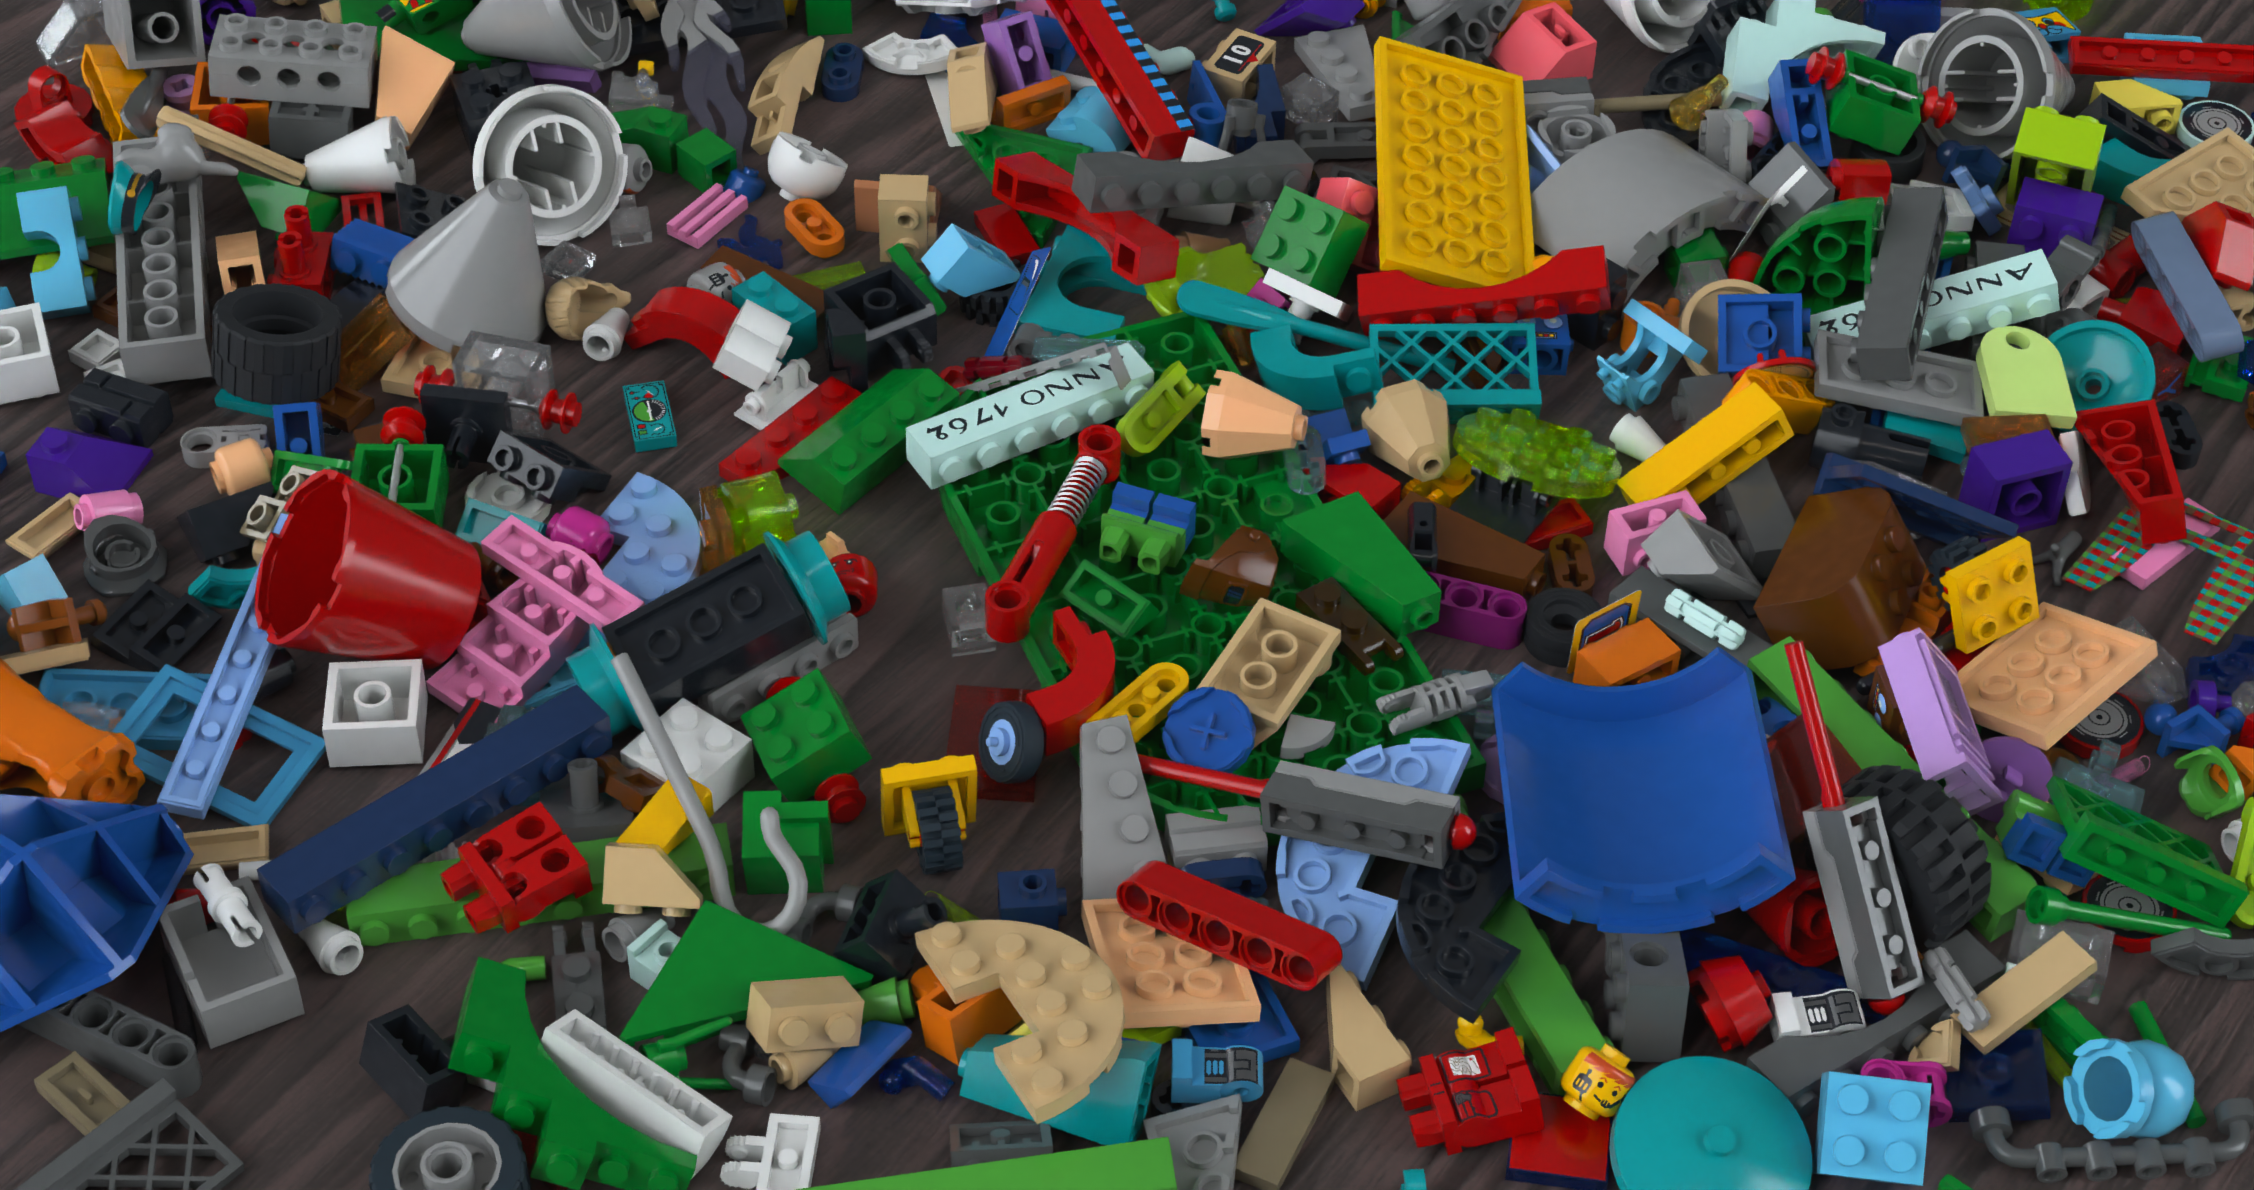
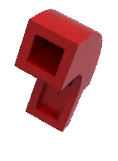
M690 287L664 288L655 294L645 308L633 316L631 319L633 326L625 334L624 340L634 350L664 338L679 339L698 348L714 364L740 309L721 297L700 289ZM721 373L725 379L730 378L729 376Z
M1070 606L1053 611V644L1072 672L1065 679L1054 685L1026 694V703L1035 709L1041 719L1044 731V754L1046 756L1080 743L1081 725L1114 698L1115 652L1111 638L1106 630L1092 634L1088 624L1085 621H1079Z

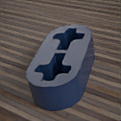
M1252 857L1195 862L1181 868L1185 872L1251 900L1261 897L1267 888L1262 863Z

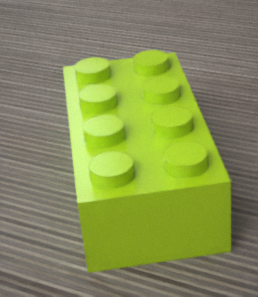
M2037 106L2035 109L2026 107L2013 150L2005 203L2016 205L2025 177L2091 192L2107 125L2099 124L2097 119L2090 116L2078 115L2073 118L2060 115L2057 110L2047 106Z

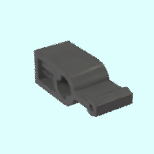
M2065 235L2057 248L2046 258L2058 282L2060 311L2014 324L2044 336L2047 333L2050 321L2060 312L2066 310L2076 297L2082 280L2093 267L2098 265L2102 258V251L2070 235Z

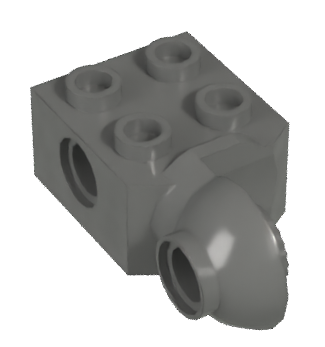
M1603 932L1606 939L1605 971L1611 979L1604 981L1603 989L1604 1008L1612 1009L1608 1020L1609 1039L1617 1041L1619 1051L1631 1059L1629 1062H1668L1679 1059L1690 988L1680 932L1659 934Z

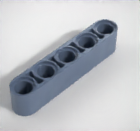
M2169 211L2133 221L2131 223V234L2137 253L2199 362L2202 363L2242 352L2244 350V337L2241 326L2175 212Z

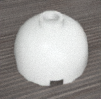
M779 132L771 145L768 155V172L772 181L781 187L779 195L789 201L800 198H809L817 201L825 199L834 193L845 176L848 164L824 148L820 151L810 146L812 142L786 132Z

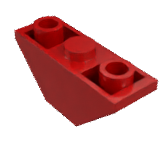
M2215 201L2184 217L2181 224L2216 284L2225 289H2231L2232 286L2248 291L2254 277V218L2252 215Z

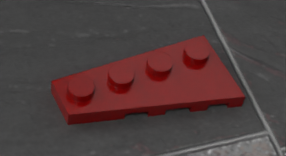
M833 376L829 377L718 464L719 476L749 494H753L790 476L789 473L778 465V459L862 393Z

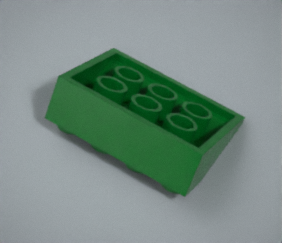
M83 155L73 158L70 163L54 165V162L42 161L32 164L29 169L15 171L11 167H1L0 260L60 251V246L52 240L37 239L27 241L23 234L16 193L67 186L71 197L78 196L83 220L75 222L78 237L85 236L88 247L115 243V235L111 233L108 226V205L111 187L105 158L95 159L92 155Z

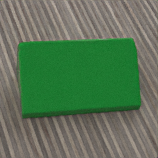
M1086 559L1081 562L1058 594L1125 640H1128L1160 612L1149 600Z

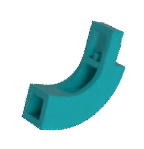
M2113 138L2102 144L2092 190L2104 195L2109 200L2130 206L2120 198L2125 186L2172 159H2157L2145 156L2134 151L2118 139Z
M1290 324L1250 332L1251 349L1263 387L1302 406L1303 410L1343 408L1344 397L1384 388L1374 347L1317 357L1298 351Z

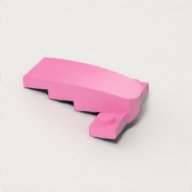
M510 515L481 541L483 554L518 576L519 579L486 604L488 616L465 634L457 647L458 654L426 681L428 692L459 714L470 698H475L501 708V713L487 732L488 734L509 724L521 712V707L536 692L541 691L566 661L565 658L570 656L589 630L590 624L594 623L597 629L604 633L602 627L645 605L644 601L604 576L596 561L586 552L570 544L559 541L552 542L513 515Z

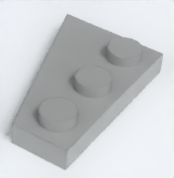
M1240 1093L1143 1120L1148 1139L1169 1137L1177 1190H1233L1243 1106Z

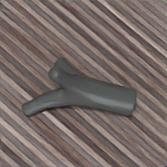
M2070 531L2057 544L2053 543L2048 551L2032 557L2033 564L2052 561L2054 586L2062 585L2061 578L2064 564L2067 558L2082 544L2081 535L2075 531Z

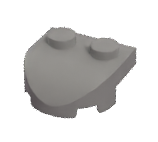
M1736 108L1705 110L1707 120H1702L1699 128V153L1744 183H1749L1752 177L1750 160H1747V146H1751L1753 143L1754 132L1752 122H1748L1744 114Z

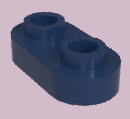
M844 42L836 44L826 52L821 75L822 95L826 99L833 102H847L858 96L864 70L863 52L860 48Z

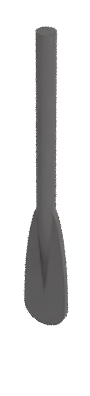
M171 66L153 68L150 76L145 78L131 92L120 111L123 123L138 138L153 137L158 127L156 119L163 107L164 101L163 84Z

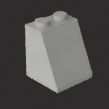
M102 0L105 31L127 69L197 65V62H206L200 0Z

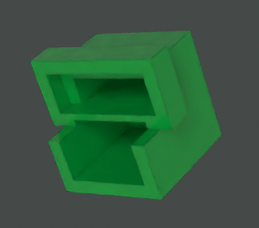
M781 790L743 791L742 864L748 895L788 894L789 890L786 873L766 845L761 831L760 813L768 806L778 811L781 831L803 863L808 880L807 893H824V864H834V843L828 801L782 802Z

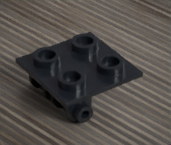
M396 182L395 192L400 234L414 239L468 199L456 194H445L428 190L419 185Z
M1477 459L1471 468V475L1476 478L1449 509L1519 542L1525 543L1556 507L1559 499L1554 497V492L1550 491L1549 486L1545 483H1538L1527 478L1522 473L1515 477V471L1510 468L1503 473L1504 467L1492 463V460L1485 459L1481 461Z

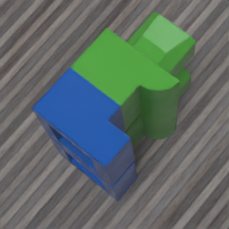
M1118 482L1112 494V504L1108 513H1103L1101 516V560L1116 564L1122 561L1125 554L1137 557L1138 566L1142 571L1154 575L1160 574L1165 566L1175 568L1195 535L1196 503L1159 493L1155 499V491Z
M2018 789L2012 791L2002 807L2004 815L1995 827L2007 859L2043 873L2046 870L2048 875L2084 888L2095 872L2062 857L2059 847L2068 834L2055 805L2034 798L2031 794Z

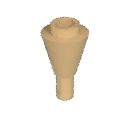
M840 1048L772 1053L769 1057V1067L776 1069L778 1083H783L788 1089L794 1090L814 1075Z

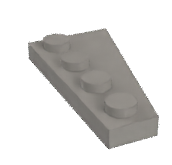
M1364 24L1326 32L1313 31L1306 36L1294 38L1295 53L1349 122L1376 117L1374 59Z
M1127 714L1083 723L1080 727L1081 907L1082 900L1117 898L1118 886L1147 862L1157 860L1166 863Z

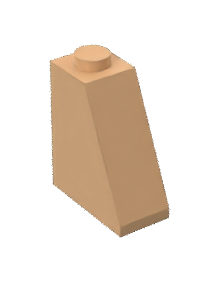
M385 26L382 31L379 47L374 121L385 116L398 117L409 140L410 146L405 147V150L408 151L451 82L450 75H453L455 62Z
M256 230L215 237L224 295L244 286L266 284Z

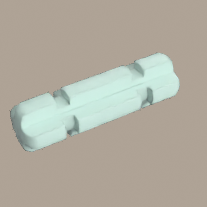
M1674 589L1667 596L1664 606L1666 612L1678 619L1682 616L1685 617L1684 623L1713 640L1718 637V643L1729 650H1736L1744 642L1746 635L1745 627L1733 620H1730L1729 623L1726 622L1727 616L1698 599H1695L1694 602L1691 601L1693 597L1681 589Z

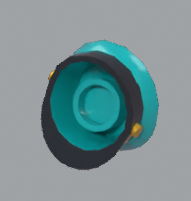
M122 160L116 162L108 205V226L113 235H120L122 233L136 235L138 233L144 214L159 187L162 175L160 169L145 175L135 173Z

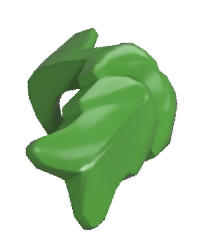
M2214 745L2195 750L2178 758L2175 762V769H2187L2184 777L2179 782V793L2186 802L2187 808L2197 817L2205 818V820L2219 819L2237 810L2247 802V800L2244 802V789L2235 767L2228 757ZM2212 763L2220 766L2225 772L2229 785L2228 793L2208 775Z

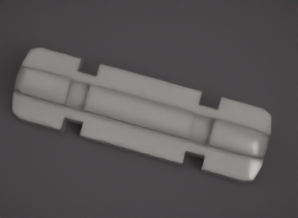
M1943 947L1928 950L1924 954L1922 966L1931 979L1937 978L1934 984L1952 1011L1956 1014L1960 1013L1957 1018L1965 1030L1973 1033L1979 1029L1983 1030L1986 1028L1991 1014L1981 1000L1975 1001L1979 996L1957 965L1952 966L1955 961Z

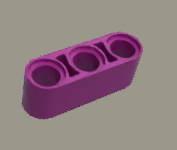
M1426 571L1442 590L1438 622L1422 631L1496 649L1508 650L1520 645L1523 640L1527 603L1520 594Z

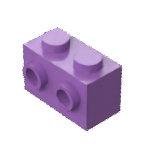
M1032 11L1012 14L981 25L1002 95L1052 79L1050 66L1042 47L1039 30Z

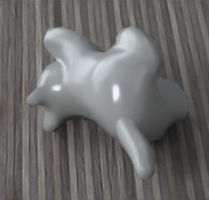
M167 123L158 129V139L156 140V146L153 148H129L123 150L114 159L115 163L120 160L127 163L135 173L147 175L156 169H160L162 175L159 185L172 182H187L198 178L201 174L237 176L239 172L236 167L226 162L207 161L202 148L193 139L191 128L180 123Z

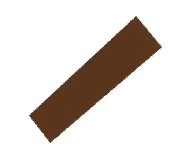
M722 245L700 267L703 269L713 263L724 262L739 270L745 280L764 271L816 310V319L824 312L823 289L727 246Z

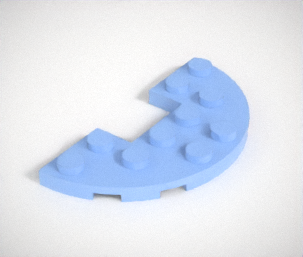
M637 472L600 516L609 522L610 533L614 535L613 544L622 546L602 571L604 576L644 601L646 605L699 576L702 566V542L697 520L685 500L664 483ZM589 630L575 649H584L590 645ZM599 631L600 634L602 635L603 639H604L605 642L607 643L608 641H607V639H606L604 633H602L601 631Z
M1410 739V744L1396 745L1383 749L1381 744L1362 750L1346 758V764L1336 771L1453 795L1470 758L1471 748L1470 744L1455 740ZM1281 835L1276 859V876L1284 914L1333 935L1342 949L1343 958L1341 965L1346 971L1353 972L1361 989L1366 991L1396 925L1398 901L1361 889L1376 855Z

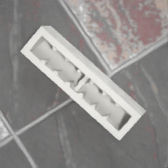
M576 1009L545 1028L541 1039L545 1051L565 1077L592 1102L631 1128L661 1143L697 1155L696 1169L692 1178L704 1167L722 1141L732 1120V1115Z

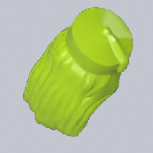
M1242 242L1208 253L1197 252L1192 247L1187 246L1179 248L1175 278L1143 285L1147 293V300L1151 301L1159 315L1164 317L1183 312L1177 304L1176 297L1180 286L1185 282L1192 280L1201 281L1247 295L1260 278H1265V274L1259 264L1253 263V260L1250 259L1251 254H1247L1246 246Z

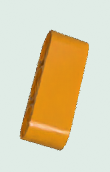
M1759 369L1746 370L1722 400L1723 405L1735 394L1741 392L1755 381L1782 408L1793 432L1798 434H1809L1818 424L1823 406L1832 407L1835 404V401L1814 395V379Z

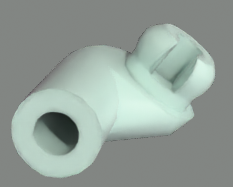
M1144 44V48L1153 62L1159 66L1161 74L1172 75L1192 68V62L1195 61L1194 53L1186 47L1178 46L1159 51L1149 44Z

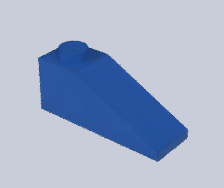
M1808 59L1779 60L1768 78L1773 116L1784 146L1789 142L1795 141L1820 170H1825L1833 160L1821 79L1814 85L1810 84L1809 75L1805 72Z

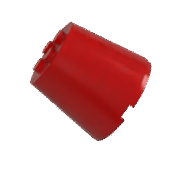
M324 469L308 477L285 504L284 510L290 514L280 534L270 533L261 559L255 591V616L258 628L268 633L266 641L286 648L368 661L422 659L423 669L426 670L436 668L444 663L453 654L465 636L477 606L481 586V562L475 547L471 543L341 472Z

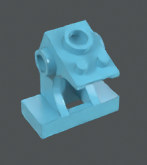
M1632 298L1623 312L1638 322L1635 339L1621 356L1615 353L1606 360L1598 355L1596 359L1599 371L1596 374L1603 380L1604 386L1602 389L1612 402L1617 405L1624 403L1636 412L1641 406L1651 404L1658 397L1661 385L1683 354L1697 364H1700L1708 350ZM1649 351H1651L1658 357L1650 369L1641 375L1636 370Z

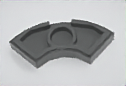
M2192 927L2151 940V954L2176 970L2196 976L2202 970L2210 975H2226L2227 980H2254V938L2244 940L2222 939L2207 935Z

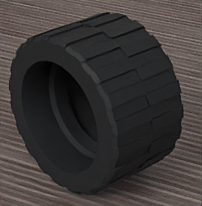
M277 283L255 284L227 293L216 302L213 310L212 377L222 389H226L231 395L238 396L246 401L266 405L304 403L324 396L325 393L330 392L339 380L342 315L340 314V309L330 299L320 295L318 292L295 285Z

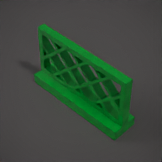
M2055 775L2046 784V788L2068 834L2059 847L2064 859L2221 929L2226 926L2250 894L2244 882L2223 873L2210 845Z

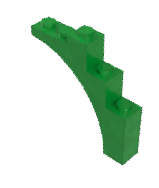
M478 956L464 993L448 1069L496 1082L490 1112L498 1119L506 1121L512 1129L537 1136L530 1177L574 1190L581 1189L584 1179L624 1190H687L696 1169L697 1155L661 1143L631 1128L592 1102L565 1077L545 1051L531 1023L525 998L526 970Z

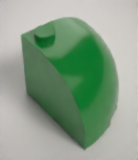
M1882 197L1850 198L1821 206L1804 215L1790 225L1772 244L1758 268L1753 283L1771 294L1802 293V308H1810V315L1864 300L1865 285L1872 283L1871 260L1872 257H1878V232L1885 230L1884 199Z

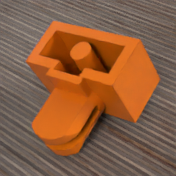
M929 965L918 969L910 980L915 1006L919 1010L925 1046L959 1066L965 1049L967 1047L972 1048L985 1034L1003 1035L1023 1020L1001 987L955 1004Z

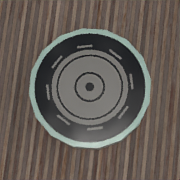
M2202 100L2190 103L2181 110L2176 133L2181 142L2192 148L2229 127L2251 145L2254 136V122L2245 111L2232 104Z

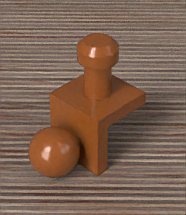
M72 597L51 598L11 608L12 615L7 621V632L14 641L19 643L21 652H28L55 644L76 643L82 641L79 626L88 623L91 626L102 625L107 619L108 611L106 605L97 598L87 600L84 606L74 608Z

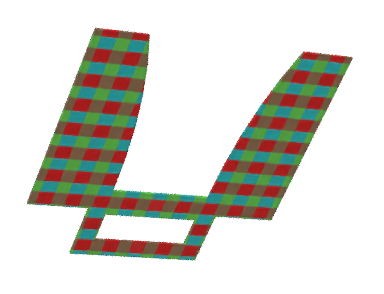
M2184 503L2186 514L2241 536L2230 547L2186 528L2187 539L2179 540L2223 559L2200 591L2184 629V633L2215 646L2254 600V560L2241 555L2254 540V531ZM2125 506L2061 579L2092 592L2123 573L2155 544L2142 545L2132 510ZM2123 548L2115 560L2111 558L2112 555Z

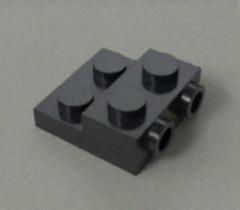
M500 430L487 459V462L501 471L500 477L519 486L525 484L527 488L532 490L531 495L552 505L555 504L556 500L575 502L578 493H586L588 488L605 491L612 475L551 439Z

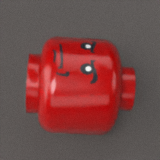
M845 553L832 557L829 561L850 602L851 610L846 613H852L856 618L867 614L874 608L878 598V571L872 561L855 553Z

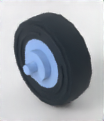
M1022 701L998 702L988 709L982 720L978 736L979 755L984 770L990 778L998 783L1014 784L1028 781L1039 768L1044 752V731L1039 715L1032 706Z

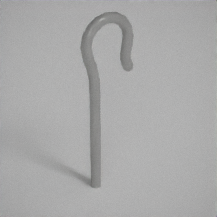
M621 653L612 658L611 663L698 839L709 872L710 889L714 903L741 915L734 904L729 886L727 866L715 830L628 653ZM768 806L760 813L761 831L766 845L786 873L789 890L788 899L783 910L773 920L759 924L785 935L799 921L806 906L808 880L803 863L781 831L778 811Z

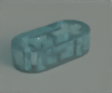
M1308 425L1304 441H1297L1295 449L1282 451L1289 488L1301 495L1318 493L1326 485V462L1321 437L1317 429ZM1298 444H1304L1306 450H1299ZM1309 468L1310 474L1304 475L1301 469Z

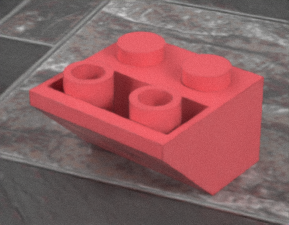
M1552 2L1523 12L1495 45L1488 60L1499 70L1523 76V81L1585 76L1589 80L1593 78L1597 41L1556 2Z
M1350 177L1321 178L1316 199L1341 209L1370 225L1349 270L1361 273L1382 272L1380 270L1378 189Z

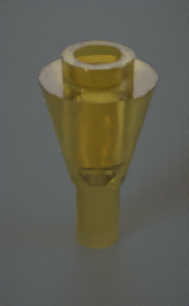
M1718 74L1707 85L1673 99L1669 104V112L1673 123L1687 131L1697 130L1701 121L1705 118V110L1710 109L1715 97L1728 86L1727 78L1722 74Z

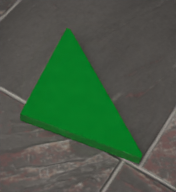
M993 124L974 134H964L963 131L955 133L992 185L995 158L1034 151L1074 175L1077 154L1093 153V147ZM1016 210L1039 248H1043L1058 220Z
M705 899L622 1031L619 1039L633 1047L637 1041L662 1036L663 1039L673 1037L727 1016L731 1017L733 1022L746 1020L751 982L844 976L854 989L860 991L872 985L874 975Z

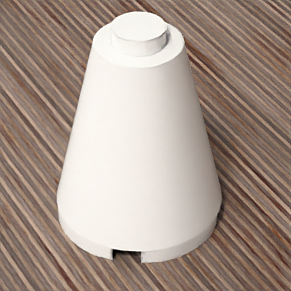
M385 116L306 154L305 163H302L307 167L306 176L303 181L305 186H311L313 191L318 193L381 192L396 194V182L416 185L413 158L407 159L405 147L410 146L402 123L396 116Z

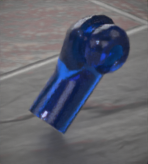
M921 1056L891 1060L885 1065V1071L879 1075L878 1080L880 1087L888 1094L897 1095L903 1087L908 1088L919 1085L939 1102L945 1098L955 1085L953 1080Z

